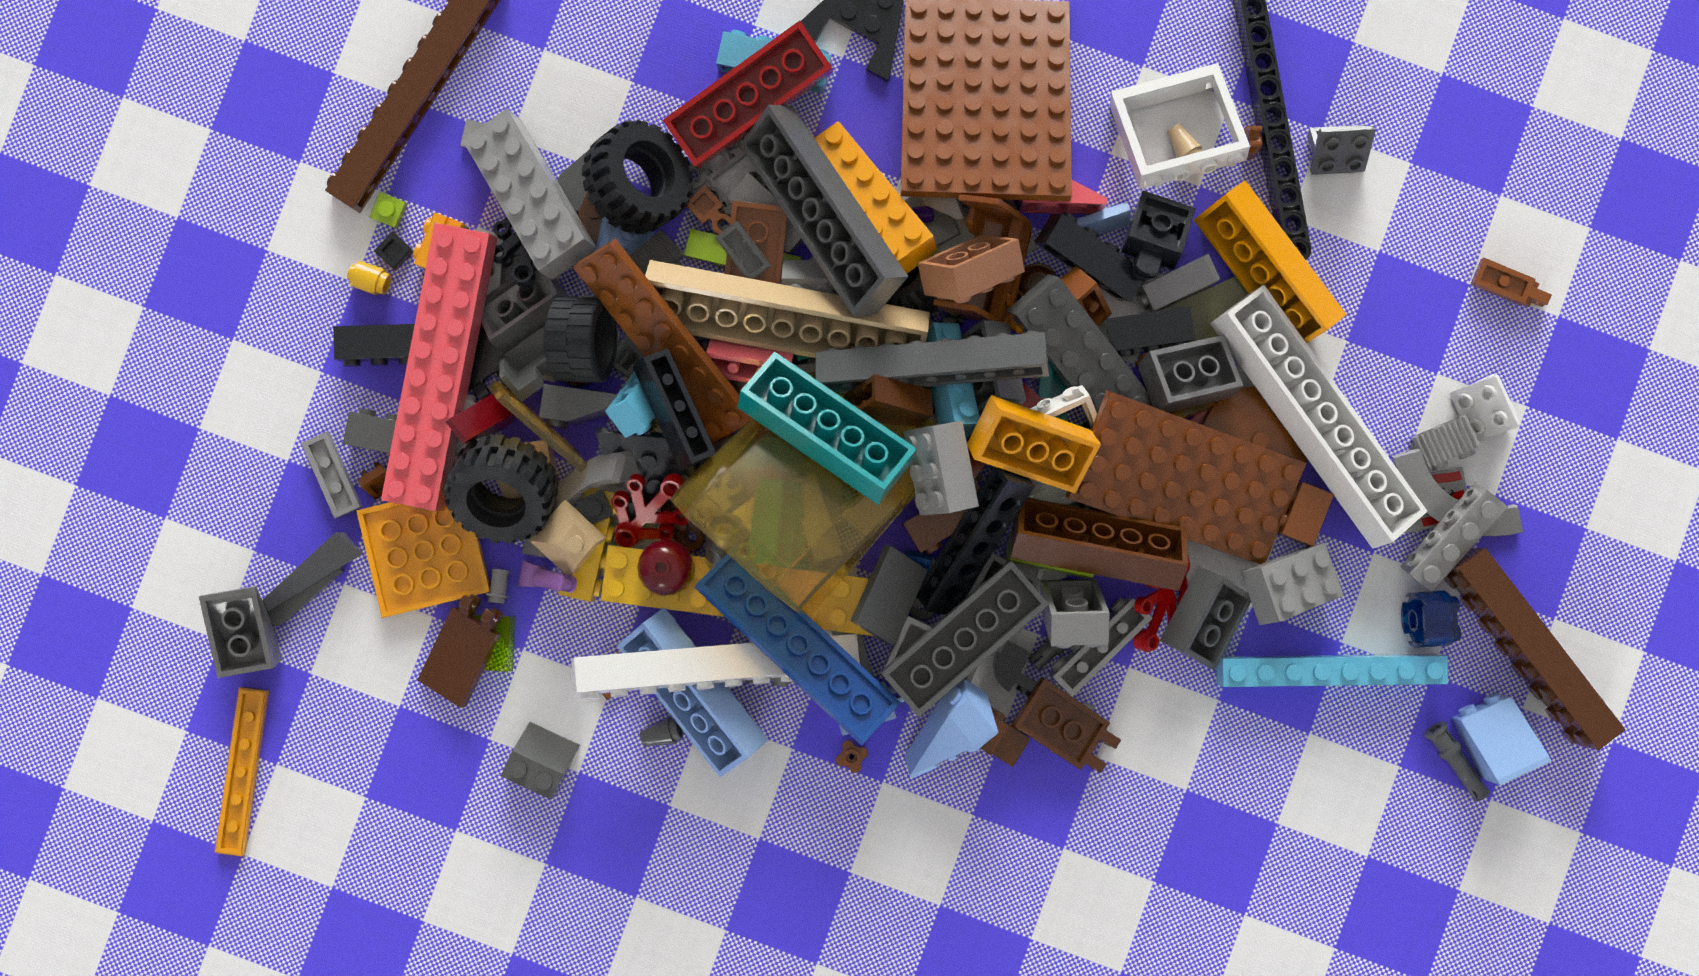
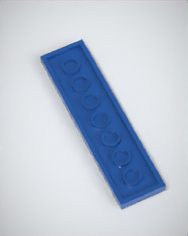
M735 546L695 585L694 588L861 746L901 703Z

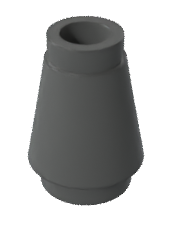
M668 717L645 730H641L640 739L644 747L677 744L679 740L683 739V730L675 719Z

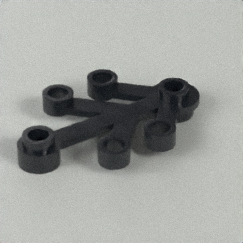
M506 217L502 221L496 222L493 226L496 237L500 240H505L500 245H496L493 260L497 264L507 262L509 252L521 243L520 263L513 267L511 275L516 285L527 288L532 286L536 280L532 259L517 233L514 232L511 235L512 225ZM501 228H506L504 232H498ZM499 252H504L502 256L496 257ZM528 275L526 279L521 280L523 276Z

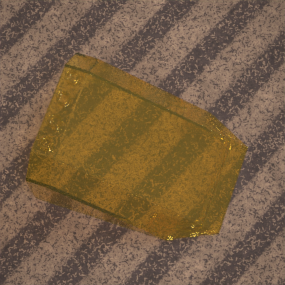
M816 371L808 374L816 379ZM840 393L838 395L843 398V395L846 393ZM752 419L724 444L715 455L710 457L688 477L670 500L686 518L768 591L797 613L812 616L912 500L916 492L914 482L910 476L911 466H909L878 505L758 421ZM927 419L918 426L882 425L905 440L904 431L936 424Z

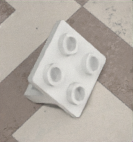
M1492 374L1471 385L1450 393L1459 415L1467 416L1478 441L1515 429L1521 425L1499 375Z

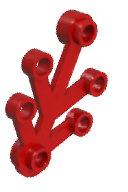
M632 474L626 484L627 489L631 491L636 513L632 521L627 510L630 495L623 490H618L614 493L611 503L616 508L619 521L614 529V538L617 544L622 547H632L640 539L671 540L675 533V527L671 523L681 526L688 523L691 513L684 506L676 507L674 512H657L668 499L674 500L681 497L685 488V482L679 474L667 475L663 479L660 491L647 505L643 494L645 479L640 474ZM645 523H661L659 528H641Z
M1188 556V568H1187L1186 573H1187V572L1189 571V569H1190V559H1189V556ZM1186 574L1178 591L1177 604H1179L1188 588ZM1146 585L1157 590L1145 597H1138L1134 603L1135 611L1148 615L1151 613L1153 605L1156 603L1157 605L1152 615L1153 619L1149 622L1147 629L1142 628L1134 636L1133 644L1137 650L1151 652L1156 650L1159 645V637L1156 634L1165 612H1167L1168 625L1177 609L1174 590Z

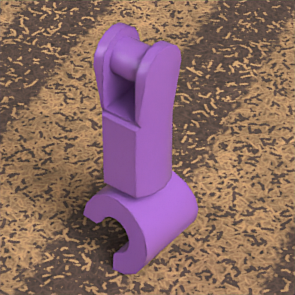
M523 560L518 586L544 587L556 591L573 592L576 589L577 580L572 575L548 570L547 567Z

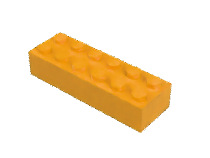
M839 121L814 138L906 274L917 267L918 262L938 252L932 233Z
M1246 180L1227 192L1194 219V222L1246 291L1251 293L1265 285L1306 343L1330 329L1347 315Z

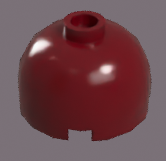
M672 540L655 541L647 546L639 557L637 565L638 577L644 587L654 594L661 596L675 595L686 589L692 581L695 571L693 558L689 550L679 542Z

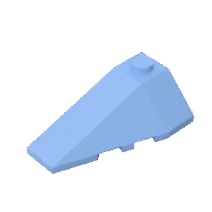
M963 679L940 699L905 754L909 776L915 778L937 768L940 762L944 760H956L962 752L969 751L972 753L998 734L987 692Z

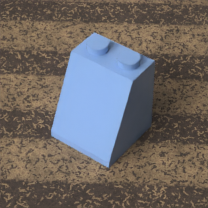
M1493 693L1483 699V703L1477 706L1471 704L1458 710L1459 714L1451 717L1474 767L1482 779L1502 785L1551 762L1546 750L1511 696Z

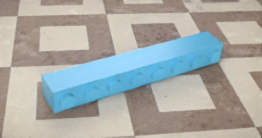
M1445 655L1231 656L1221 658L1216 668V683L1222 687L1448 684V658Z

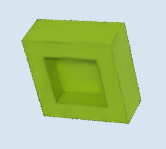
M380 192L369 217L398 229L408 204Z

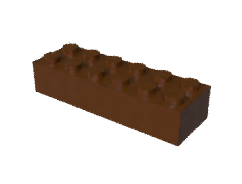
M1027 498L1013 520L1010 558L1179 591L1188 568L1187 530L1183 527Z

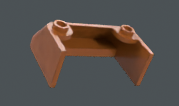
M960 194L958 200L970 207V211L965 219L969 232L974 237L984 234L1019 239L1024 265L1032 233L1030 220L1001 199ZM1022 273L1014 276V280L1011 282L999 283L993 286V290L989 292L977 293L971 296L972 299L968 302L955 303L954 300L946 299V301L934 299L933 305L951 315L981 322L984 319L1009 324L1011 316L1006 310L1015 304Z

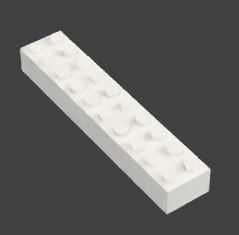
M1265 285L1243 297L1210 323L1218 336H1225L1231 354L1372 549L1394 542L1427 512L1424 505Z

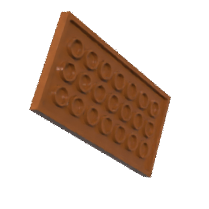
M1106 390L1091 429L1101 446L1076 493L1067 491L1065 497L1118 516L1183 527L1187 530V540L1257 564L1265 563L1280 529L1278 523L1282 514H1286L1306 463Z

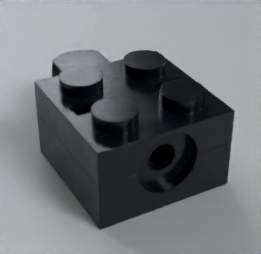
M1144 190L1142 191L1135 206L1121 250L1122 253L1135 257L1132 271L1137 279L1144 282L1153 281L1159 274L1161 266L1174 270L1183 253L1196 208Z

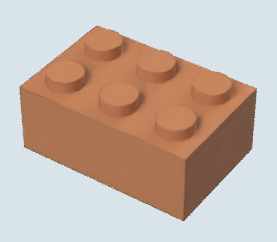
M984 234L918 262L924 295L937 297L938 300H954L955 303L968 302L972 299L971 296L977 293L989 292L993 290V286L999 283L1011 282L1014 280V276L1025 272L1019 239Z

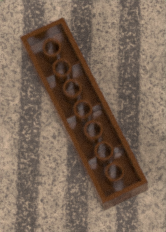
M1471 548L1444 578L1445 582L1452 589L1456 588L1461 594L1460 600L1469 611H1474L1479 618L1477 620L1479 626L1486 633H1491L1496 640L1494 642L1496 648L1503 655H1507L1513 662L1511 664L1512 669L1518 676L1524 677L1530 684L1528 689L1532 695L1544 702L1547 706L1545 711L1553 721L1561 724L1564 728L1562 733L1565 738L1573 745L1577 744L1584 748L1600 750L1626 729L1486 548Z

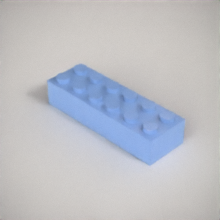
M664 607L636 628L617 647L622 653L694 648L695 645L677 624L675 618ZM714 683V688L697 690V685L686 686V690L680 692H669L668 688H657V693H655L657 698L719 777L748 759L768 741L761 728L746 712L744 706L739 703L728 687H725V683Z

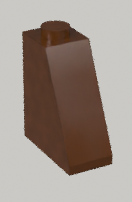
M874 374L843 395V399L880 424L918 426L933 416L932 390Z

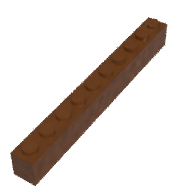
M447 0L448 4L443 12H439L435 16L432 23L433 27L428 35H423L419 40L418 50L414 56L408 58L404 63L403 72L398 80H394L387 90L388 95L383 103H379L373 110V118L369 124L359 131L357 135L358 141L354 147L347 150L344 154L342 165L338 171L332 173L328 178L326 192L358 213L362 212L501 0Z

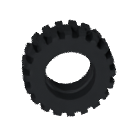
M632 120L624 121L598 138L584 156L585 164L582 166V176L585 177V180L583 181L584 191L589 193L588 200L591 206L593 204L598 209L596 213L601 218L606 217L609 220L608 224L615 228L620 226L624 232L632 233L634 231L636 234H645L648 231L653 232L681 214V211L687 207L689 197L692 195L693 185H690V183L693 181L692 171H689L688 168L690 166L689 159L684 157L683 149L679 143L676 144L672 140L673 136L668 132H662L661 127L655 124L648 126V122L641 120L636 122ZM624 158L636 163L646 173L651 185V197L641 193L631 184L625 173Z
M489 435L480 437L478 441L472 440L457 454L445 481V503L448 510L452 511V517L457 523H462L464 530L468 533L470 531L476 534L475 537L482 540L485 537L491 539L490 542L500 543V541H505L506 544L515 543L517 539L524 541L529 539L531 535L538 534L549 520L558 494L557 488L559 483L558 477L555 474L556 471L551 462L547 463L548 458L542 451L537 452L535 450L536 447L529 442L527 444L520 442V438L513 436L512 439L505 438V435H495L494 438H491ZM498 480L514 487L522 497L508 499L497 496L490 492L481 481Z

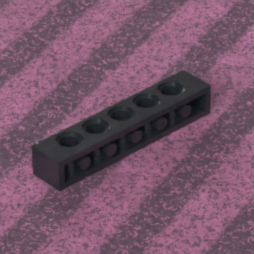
M995 466L992 468L977 493L979 506L967 509L922 582L917 597L926 612L946 615L964 599L1035 487L1030 478Z

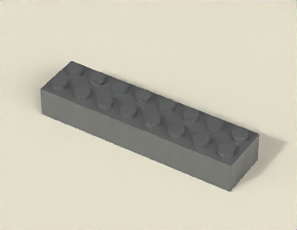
M768 105L740 146L853 316L877 314L908 278V275L793 106Z

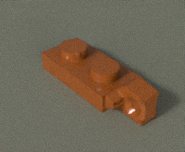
M1487 258L1480 260L1470 284L1526 307H1530L1531 303L1541 307L1548 305L1552 294L1538 289L1539 283L1535 281V278Z

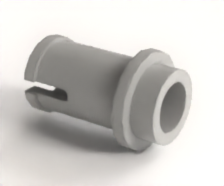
M492 569L490 592L486 593V596H489L488 602L505 604V599H508L506 591L510 571Z

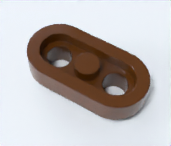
M675 501L661 508L660 512H673L678 506H686L682 502ZM693 515L690 516L686 525L681 526L671 523L675 527L673 539L681 543L689 551H695L704 545L706 541L705 530ZM690 532L696 534L697 538L695 541L690 539Z

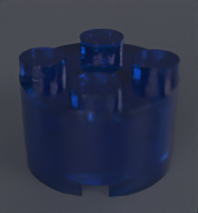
M1445 590L1409 592L1406 594L1405 597H1409L1408 602H1403L1401 606V624L1404 634L1409 633L1412 639L1408 641L1411 647L1449 646L1454 641L1461 639V629L1458 625L1457 617L1460 603L1456 596L1451 597Z

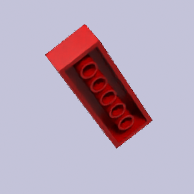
M799 20L662 121L693 165L700 169L746 136L768 105L790 104L834 71Z

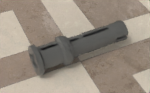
M1441 721L1429 727L1424 732V736L1433 742L1438 750V756L1450 764L1475 802H1478L1479 799H1485L1490 794V791L1461 752L1460 742L1453 739L1447 730L1448 725L1446 722Z

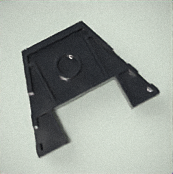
M823 0L801 20V23L815 43L818 41L829 19L877 44L878 47L869 61L866 71L888 82L904 0Z
M605 427L597 428L596 434L603 455L632 450L638 472L645 479L643 489L646 505L660 491L663 479L673 473L679 474L685 482V488L680 498L700 488L695 465L680 471L663 433L650 432V434L641 435L635 433L625 438L619 431H608V428ZM632 497L627 505L631 521L636 516ZM668 499L659 509L677 501L678 499Z

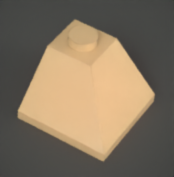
M563 500L551 514L542 530L529 541L563 573L574 576L606 537L567 500Z

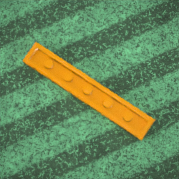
M239 687L215 853L244 856L246 854L269 690Z

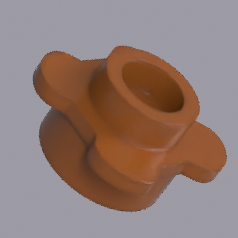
M850 740L844 741L841 754L836 757V763L838 766H846L850 768L851 772L857 773L861 770V762L863 758L867 757L868 751L865 747L859 748L857 745H854ZM850 754L854 755L853 759L849 758Z

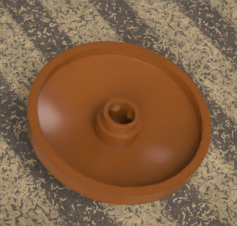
M1255 386L1240 388L1232 397L1217 401L1204 417L1202 422L1204 426L1307 463V457Z

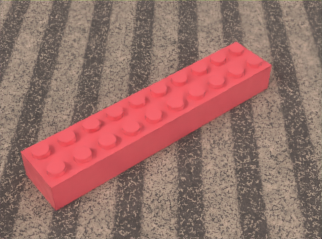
M434 223L381 496L383 501L433 511L445 510V481L455 461L459 440L446 421L464 410L497 244V237L490 233Z

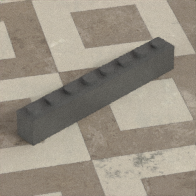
M1027 331L1017 335L1000 333L994 337L981 338L980 336H969L966 339L959 340L942 338L936 342L912 341L909 344L902 345L885 343L879 347L855 346L852 349L844 350L829 348L825 351L816 352V380L836 394L849 392L874 374L919 387L1049 376L1048 345L1045 332Z

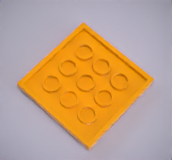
M389 502L356 510L382 618L459 600L463 595L470 597L471 594L479 595L490 592V582L480 540L478 537H475L476 534L470 531L468 533L462 528L461 522L457 523L451 515L452 511H449L447 506L443 511H433Z

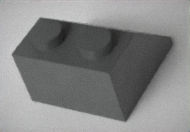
M529 722L512 750L501 777L552 800L558 794L580 744Z

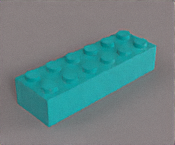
M775 351L740 391L737 408L878 505L910 466L917 448Z

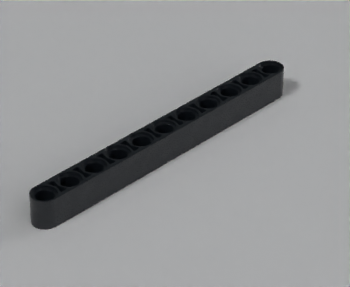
M1233 0L1256 126H1262L1260 131L1262 137L1261 156L1272 215L1292 243L1300 249L1301 255L1307 260L1311 255V242L1266 0ZM1246 6L1254 7L1257 15L1249 14L1246 11ZM1252 32L1258 33L1261 36L1262 42L1254 41L1250 34ZM1255 60H1263L1266 63V69L1259 68ZM1260 86H1267L1271 90V96L1264 95L1260 90ZM1265 113H1273L1276 117V123L1269 122L1265 117ZM1270 140H1278L1281 144V150L1274 149L1270 144ZM1275 167H1283L1286 171V177H1280L1276 173ZM1281 192L1287 193L1290 196V204L1282 202L1280 198ZM1286 219H1290L1295 223V231H1290L1286 228Z

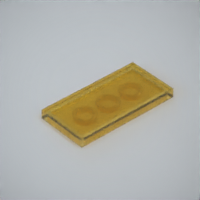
M496 380L489 388L497 401L580 473L587 467V462L575 447L551 426L546 425L543 419L539 418L523 402H520L503 384Z

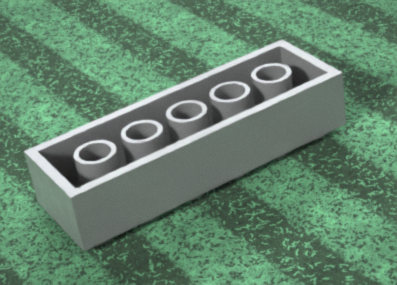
M506 108L463 139L464 144L539 272L553 280L597 249L521 119Z

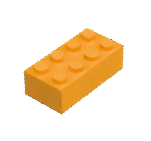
M993 395L990 396L967 442V447L974 460L1072 493H1076L1101 446L1090 429Z

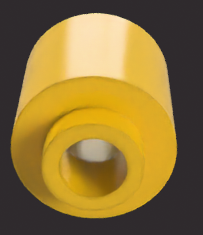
M358 261L350 266L347 279L350 280L351 287L374 295H385L390 287L392 276L386 273V270Z

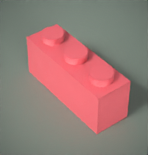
M710 339L706 353L726 379L748 383L775 350ZM775 351L793 364L794 354Z

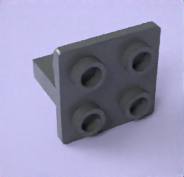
M1353 125L1309 128L1307 137L1313 152L1310 166L1311 174L1364 172L1376 132L1374 126Z

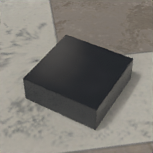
M392 231L374 252L391 268L397 271L413 254L414 250Z

